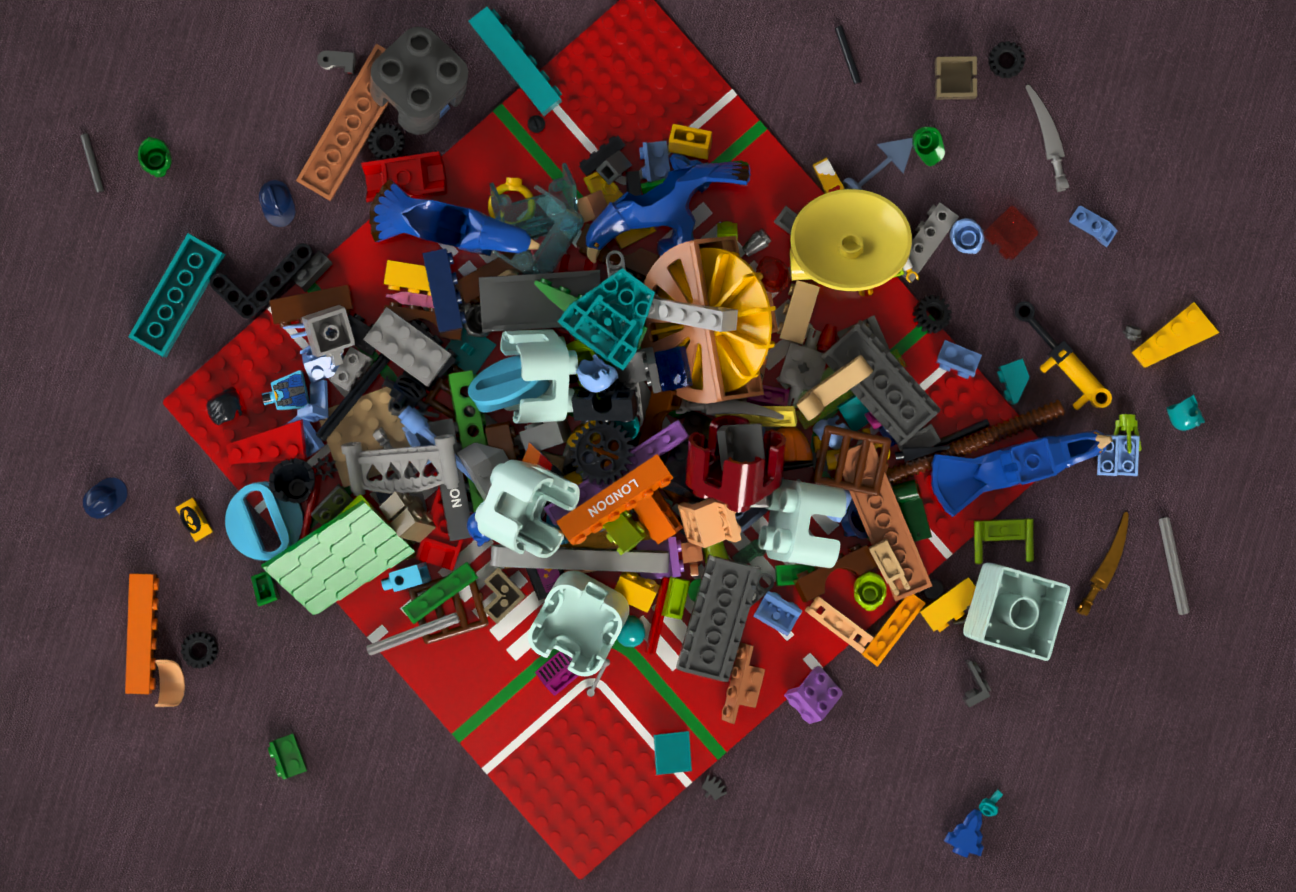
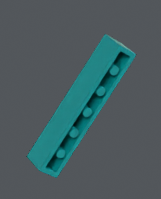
M485 7L469 20L470 25L541 114L545 116L562 103L560 98L562 93L555 85L551 87L547 82L550 78L543 70L539 72L535 67L538 64L531 55L527 57L523 52L526 48L519 39L515 41L511 37L513 32L507 24L503 26L499 22L501 17L495 9L490 10L488 7Z

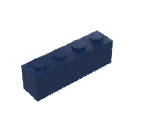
M445 248L423 253L439 332L443 333L464 328L463 323H466L464 311L460 312L459 304L462 303L460 291L456 292L455 284H458L456 272H452L451 264H454L452 252L448 253V250Z

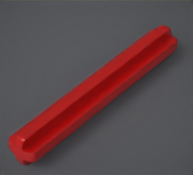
M663 577L645 649V653L650 655L656 654L664 620L662 611L670 580L668 577Z

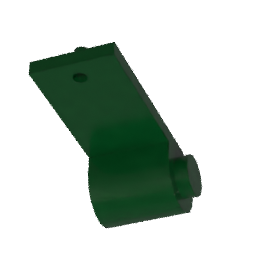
M914 479L892 485V490L914 542L931 538L932 534L917 480Z

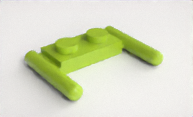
M1033 519L974 521L975 563L978 565L983 563L982 541L1026 539V561L1033 562Z

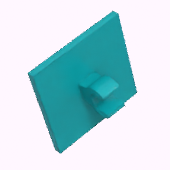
M464 327L462 341L451 340L445 349L448 350L450 348L458 355L456 358L460 362L457 365L464 371L472 370L473 374H476L494 350L496 344L486 337L479 338L469 335Z

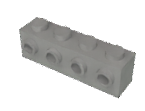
M941 203L937 206L933 204L927 212L929 218L926 222L921 221L915 229L918 233L914 239L912 238L909 259L913 266L912 270L916 273L921 271L959 218L957 214ZM904 271L905 274L902 276L906 278L907 272ZM915 274L909 276L911 282L916 278Z

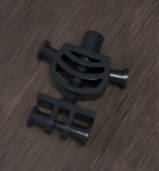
M405 370L403 375H399L395 382L386 376L382 387L386 386L391 389L389 395L394 398L391 403L394 410L401 411L404 406L408 405L411 408L417 406L421 409L422 414L428 410L430 404H426L423 399L426 395V390L430 392L439 376L434 378L429 387Z

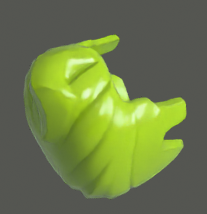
M867 572L859 576L854 583V598L856 602L867 611L875 610L879 605L883 604L886 597L884 579L873 572Z

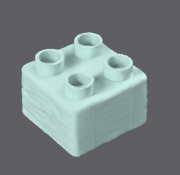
M988 562L984 563L980 570L963 633L966 637L987 645L1048 661L1053 651L1070 587L1061 582Z

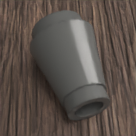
M763 229L757 230L742 249L750 257L768 247L772 240Z

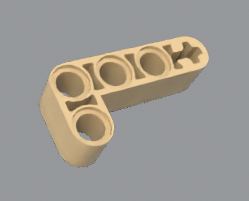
M859 355L806 392L798 400L796 406L806 419L810 421L822 412L825 406L868 377L873 372V369L863 356Z

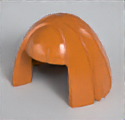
M782 427L777 430L786 438L784 461L813 460L810 444L796 427Z

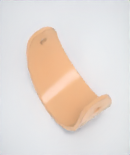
M155 660L160 678L158 704H155V707L178 706L182 702L185 692V680L182 669L175 661Z

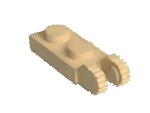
M887 539L868 547L887 584L889 583L895 596L900 593L898 587L893 582L894 580L900 578L906 590L911 588Z

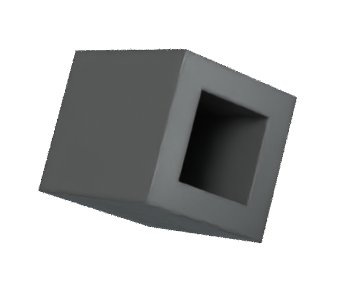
M618 150L607 158L596 171L610 185L621 177L632 164Z

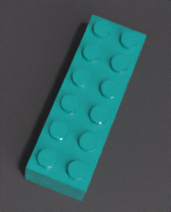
M187 233L128 337L166 358L226 254Z

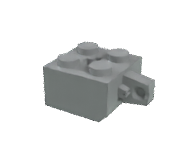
M337 305L303 316L302 320L312 354L316 357L326 355L327 358L330 357L332 364L335 366L343 364L341 353L344 352V348L355 345L345 307ZM328 328H331L332 330H330L329 335H327L326 332L328 331Z
M567 418L564 421L543 422V424L541 422L532 423L524 426L525 430L519 432L520 435L514 438L515 446L519 445L520 450L525 449L527 451L528 444L531 442L540 451L567 442L571 435V430Z

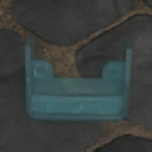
M562 164L563 178L555 179L550 183L548 187L549 193L513 203L508 195H499L494 183H490L491 205L495 219L524 229L531 239L575 226L578 222L577 189L567 164Z
M536 185L534 187L536 190L551 199L546 206V213L551 219L556 221L539 246V249L534 255L527 251L516 253L512 260L499 251L493 250L492 252L525 274L553 273L584 225V218L579 212Z

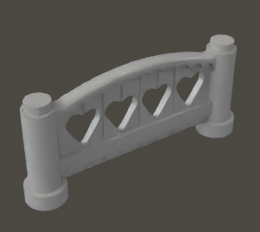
M454 434L437 436L434 438L435 445L362 451L361 442H349L341 445L342 454L346 457L351 492H353L354 496L364 495L365 490L393 494L396 491L407 494L428 490L441 484L446 485L447 489L459 487L453 446L455 444ZM428 460L438 470V476L433 474L429 477L425 476L424 469ZM409 462L419 471V477H406L405 471ZM391 463L401 473L400 479L396 477L393 479L387 478L386 474ZM372 465L382 474V480H369L368 474Z

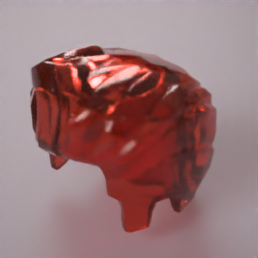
M769 256L759 261L756 273L760 272L763 275L761 282L765 290L770 293L783 291L790 282V273L786 264L780 259Z

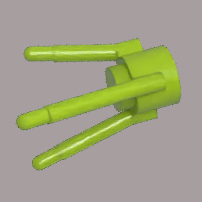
M1133 414L1119 415V420H1115L1113 435H1118L1120 427L1121 431L1127 432V452L1130 454L1131 431L1134 430V435L1139 436L1138 421L1135 420V415ZM1139 441V451H1141V441Z

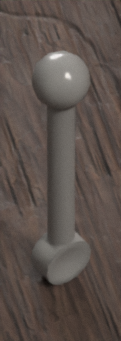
M605 659L592 687L587 690L588 696H594V690L606 666L610 665L609 659Z

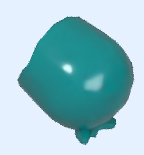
M1194 394L1183 402L1166 408L1171 424L1178 430H1191L1196 426H1200V423H1205Z

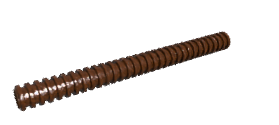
M1056 399L1054 403L1051 401L1049 405L1044 404L1042 408L1039 406L1037 410L1032 409V412L1027 411L1026 414H1020V417L1015 416V419L1009 418V421L1004 420L1002 424L992 425L990 429L987 427L985 431L980 430V433L975 432L973 436L970 434L968 438L963 437V440L958 439L956 443L951 442V445H949L950 449L921 456L904 464L899 463V466L894 465L892 469L889 467L887 472H885L889 483L896 484V481L902 482L904 478L907 480L909 476L914 477V474L919 475L921 471L924 473L926 469L931 470V462L935 454L960 457V455L966 456V453L971 454L973 450L976 452L978 448L988 447L990 443L993 445L995 441L1000 442L1002 438L1005 440L1007 436L1012 437V434L1022 433L1024 429L1029 430V427L1035 428L1037 424L1040 426L1042 422L1047 423V420L1052 421L1054 417L1057 419L1059 415L1064 416L1063 406L1060 400Z

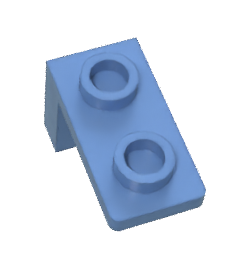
M1078 206L1069 220L1071 224L1094 236L1105 247L1110 244L1118 232L1109 221L1082 206Z
M326 380L310 384V404L306 405L305 408L297 410L298 418L313 423L329 418Z

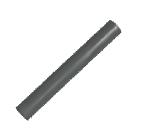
M88 133L82 134L80 137L96 193L103 192L104 188Z

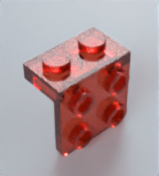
M1010 206L983 232L986 235L985 239L992 246L995 244L1000 249L998 251L1000 255L1010 261L1038 235L1035 227L1014 206Z

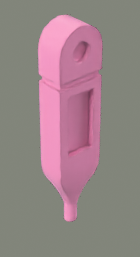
M409 292L386 295V297L392 298L404 305L434 308L432 296Z

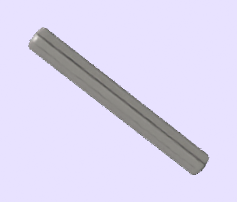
M1160 518L1159 525L1179 615L1188 614L1190 611L1170 518Z
M452 613L366 646L368 654L374 655L460 622L457 613Z

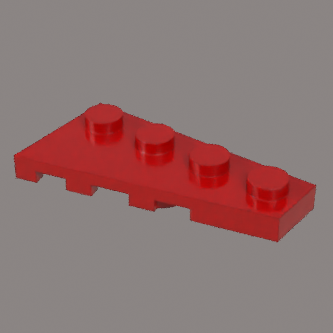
M303 419L227 444L229 464L274 462L294 458L307 459Z

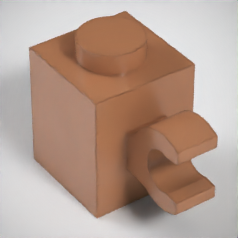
M601 190L575 200L577 204L575 211L579 210L582 216L578 219L579 221H584V223L590 220L594 221L608 206Z
M689 542L681 543L683 563L690 564L691 576H699L697 562L703 561L702 547Z

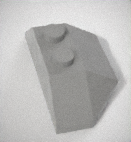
M473 443L457 452L485 501L492 485L490 477L493 469L498 464L509 461L503 449Z

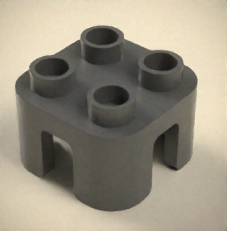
M413 27L404 32L373 62L370 76V93L373 100L379 106L383 107L389 101L398 110V123L407 132L415 135L426 134L438 125L440 112L448 103L453 107H457L463 101L467 89L468 68L466 63L434 32L425 27Z

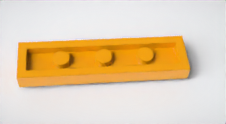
M914 594L905 597L861 655L878 667L926 603Z

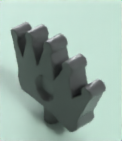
M707 775L702 785V789L707 791L704 795L706 798L711 795L714 800H717L719 797L727 794L726 791L721 793L723 788H725L724 785L719 787L722 782L721 780L714 784L716 777L709 781L710 775Z

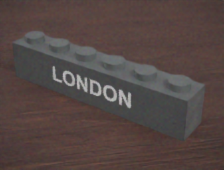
M453 418L429 422V430L436 436L454 434V452L458 456L457 452L462 450L461 442H457L456 434H459L457 422H453ZM458 468L459 487L447 489L446 485H439L449 541L471 538L467 530L468 518L470 513H473L472 502L467 500L466 494L470 493L468 481H464L463 472Z

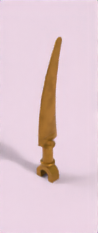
M1124 512L1115 539L1105 559L1090 580L1094 583L1091 585L1092 588L1076 609V612L1081 615L1087 616L1089 614L1093 600L1097 593L1101 591L1100 588L1106 590L1116 571L1126 540L1128 512Z

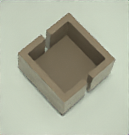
M977 56L936 57L935 78L939 79L935 81V100L976 99L977 78L971 80V77L977 75Z
M395 491L379 506L388 521H391L397 514L399 515L390 525L400 538L421 542L436 528L432 515L425 511L422 506L423 502L417 496Z

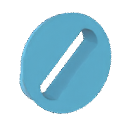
M520 355L500 360L480 372L470 383L468 395L475 402L480 412H492L520 404L521 399L541 396L549 388L550 382L549 380H523L521 377Z
M269 481L255 482L240 489L231 499L225 514L226 532L233 546L243 555L260 561H268L298 542L304 521L301 504L283 502L277 499L269 488ZM253 491H260L280 538L281 545L275 551L265 550L246 502V497Z

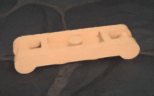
M819 596L814 598L811 606H807L804 611L862 654L865 650L864 647L873 640V637ZM820 606L825 608L821 615L816 612ZM857 634L862 636L858 643L853 640Z

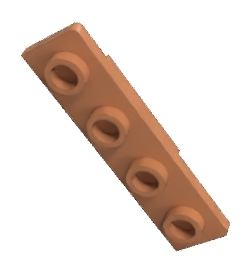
M739 644L735 665L731 672L732 677L727 689V697L722 709L721 719L735 724L739 705L754 708L757 705L765 669L749 665L754 647L752 645Z

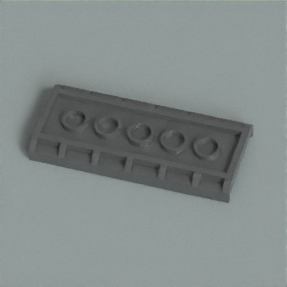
M600 270L479 277L482 332L563 327L557 321L564 311L534 284L535 281H540L541 278L553 282L551 286L558 289L560 286L571 290L570 294L578 297V294L585 295L600 284Z
M859 320L855 326L820 357L836 372L857 356H863L873 369V372L850 390L901 446L936 416L941 409L864 322Z
M712 554L708 555L676 668L678 670L723 682L729 681L761 567L724 559Z

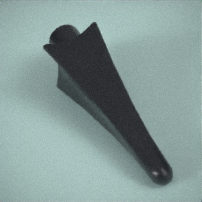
M950 446L902 448V451L895 452L896 460L904 459V462L931 453L948 450Z

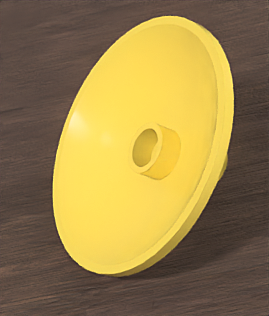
M837 190L815 198L800 211L792 226L790 249L791 281L814 280L823 286L842 291L867 290L886 283L901 271L911 252L912 233L905 215L890 200L865 190Z

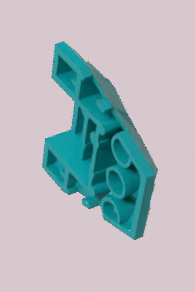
M622 268L577 301L570 304L557 322L568 330L572 336L603 359L624 370L636 354L637 345L642 335L643 326L655 292Z

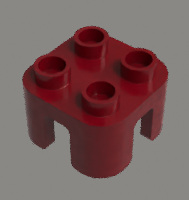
M735 415L719 416L710 423L708 448L704 449L705 436L703 434L694 432L689 436L685 483L693 490V494L697 497L714 498L726 503V507L731 511L746 512L752 505L771 495L774 490L781 486L786 438L776 430H769L764 434L763 439L765 459L756 456L753 462H738L730 457L724 461L723 471H721L717 431L722 425L750 424L748 419Z

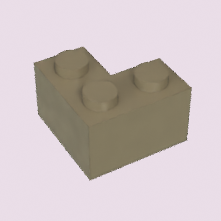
M498 567L484 580L497 597L483 610L498 624L527 595Z

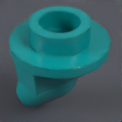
M999 789L989 799L985 798L979 804V809L985 816L997 815L998 807L995 803L1004 795Z

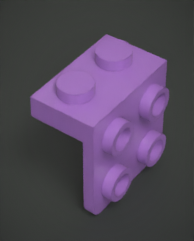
M676 536L669 537L660 544H657L653 539L640 541L637 544V550L670 552L668 573L640 572L641 577L645 579H659L670 576L680 577V572H684L683 560H679L678 552H682L681 541L676 540Z
M820 666L814 667L799 687L788 690L784 696L789 704L801 714L802 719L811 724L822 721L842 696V691Z

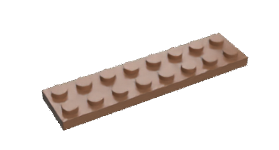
M378 44L373 48L296 179L298 183L329 201L333 199L389 103L388 101L383 107L379 106L373 100L370 93L372 64L386 50Z
M873 442L870 443L861 485L869 487L874 485L879 456ZM862 443L848 449L843 477L846 482H854ZM839 452L834 454L836 461H838ZM884 472L878 496L849 491L871 544L874 545L884 539L888 540L911 587L906 590L900 578L894 580L893 582L898 587L900 593L895 596L890 587L895 601L932 587L930 578L886 473Z

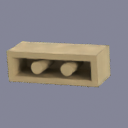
M798 280L796 284L791 283L788 295L792 297L790 304L785 303L783 314L786 317L784 323L780 322L778 327L779 339L803 345L820 287Z

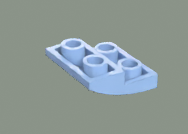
M1106 435L1112 437V442L1108 444L1103 454L1098 455L1097 475L1138 476L1140 436L1131 435V453L1129 454L1127 452V435Z

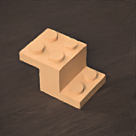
M709 498L693 505L686 502L677 504L687 542L706 548L723 540L734 543L742 540L740 536L741 527L735 517L736 512L729 510L726 507V503Z

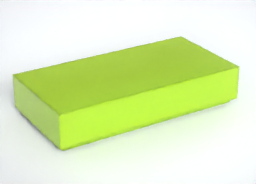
M670 576L662 616L682 620L690 585L689 580Z

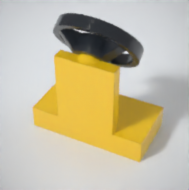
M194 498L176 507L183 526L190 532L195 542L213 532Z

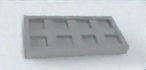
M387 307L363 339L427 387H429L452 355Z

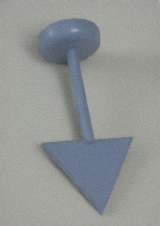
M912 138L877 144L888 158L859 183L852 178H846L842 181L845 189L863 190L861 187L891 161L904 173L913 146Z

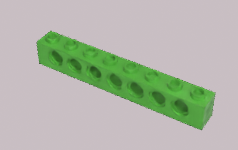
M472 370L447 375L462 449L473 443L488 445L487 436L483 430V425H486L484 413L480 414L470 396L463 397L460 394V389L462 387L469 388L470 383L477 376V374H473ZM470 406L474 409L473 417L465 416V407ZM475 426L478 429V435L476 437L469 436L467 432L468 427ZM466 476L474 513L484 500L475 484Z

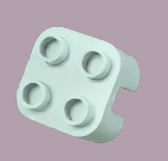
M553 329L504 331L501 336L500 350L506 356L520 355L521 377L523 380H549L550 382L549 388L541 396L521 399L520 404L504 409L508 411L515 410L513 416L515 424L564 421L567 412H573L572 397L574 389L569 388V375L576 374L578 369L576 351L568 350L565 338L558 336Z
M509 460L498 464L491 473L490 481L492 485L486 500L478 506L475 513L479 532L519 554H524L526 550L537 557H550L560 547L564 533L542 521L541 513L547 501L565 510H574L580 497L578 485L537 464L518 460Z
M782 479L781 486L774 490L771 495L767 496L769 508H765L770 510L768 526L764 525L760 530L759 548L766 550L767 556L770 559L832 568L839 556L840 542L835 539L810 535L809 524L813 514L844 517L847 503L844 489Z
M567 571L558 577L528 633L529 644L537 654L548 658L552 649H557L572 658L568 666L569 671L579 676L593 675L602 667L628 618V601L621 593L582 572Z

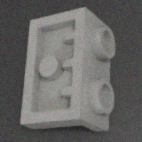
M350 347L342 360L343 364L339 365L331 381L350 392L372 365L374 359Z

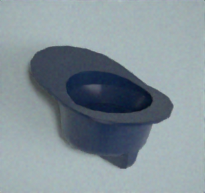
M272 180L265 183L259 192V201L264 216L273 226L285 227L293 221L296 213L291 193L287 185L281 181Z
M117 478L102 480L84 495L83 507L85 512L90 517L96 519L108 516L126 501V485Z
M851 499L849 510L841 520L844 536H857L858 538L865 539L868 537L854 501Z

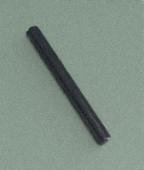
M381 353L318 430L316 436L320 440L326 441L390 362L388 357Z

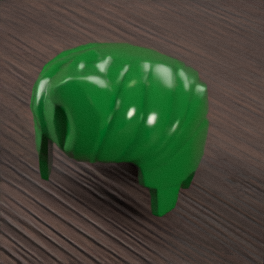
M148 137L139 146L138 160L143 170L157 178L165 176L167 169L170 168L172 163L168 145L161 139Z

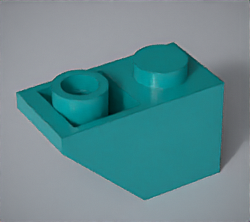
M1023 358L998 367L997 375L1000 383L1004 382L1006 387L1004 395L1007 402L1011 401V404L1018 403L1029 380V374Z

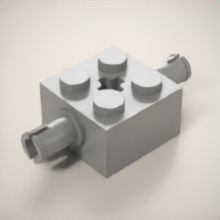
M809 328L805 344L802 346L793 343L789 344L778 382L791 387L788 395V406L791 405L794 398L792 406L797 408L796 404L800 399L802 391H809L821 381L826 362L820 357L824 353L818 352L816 349L821 334L818 330H816L815 336L812 338L814 329ZM806 363V367L809 370L802 374L798 365Z

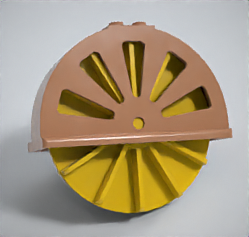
M736 236L695 239L670 248L654 263L643 283L654 291L656 295L668 300L738 310L737 330L726 332L646 318L645 326L648 329L640 345L641 349L653 347L659 381L664 386L676 390L677 396L691 402L707 404L764 395L760 368L769 348H773L775 342L771 341V334L778 332L775 316L776 307L773 305L772 294L766 293L761 282L763 275L760 272L756 273L740 257Z

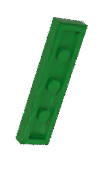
M466 562L402 609L411 622L415 624L479 577L470 564Z

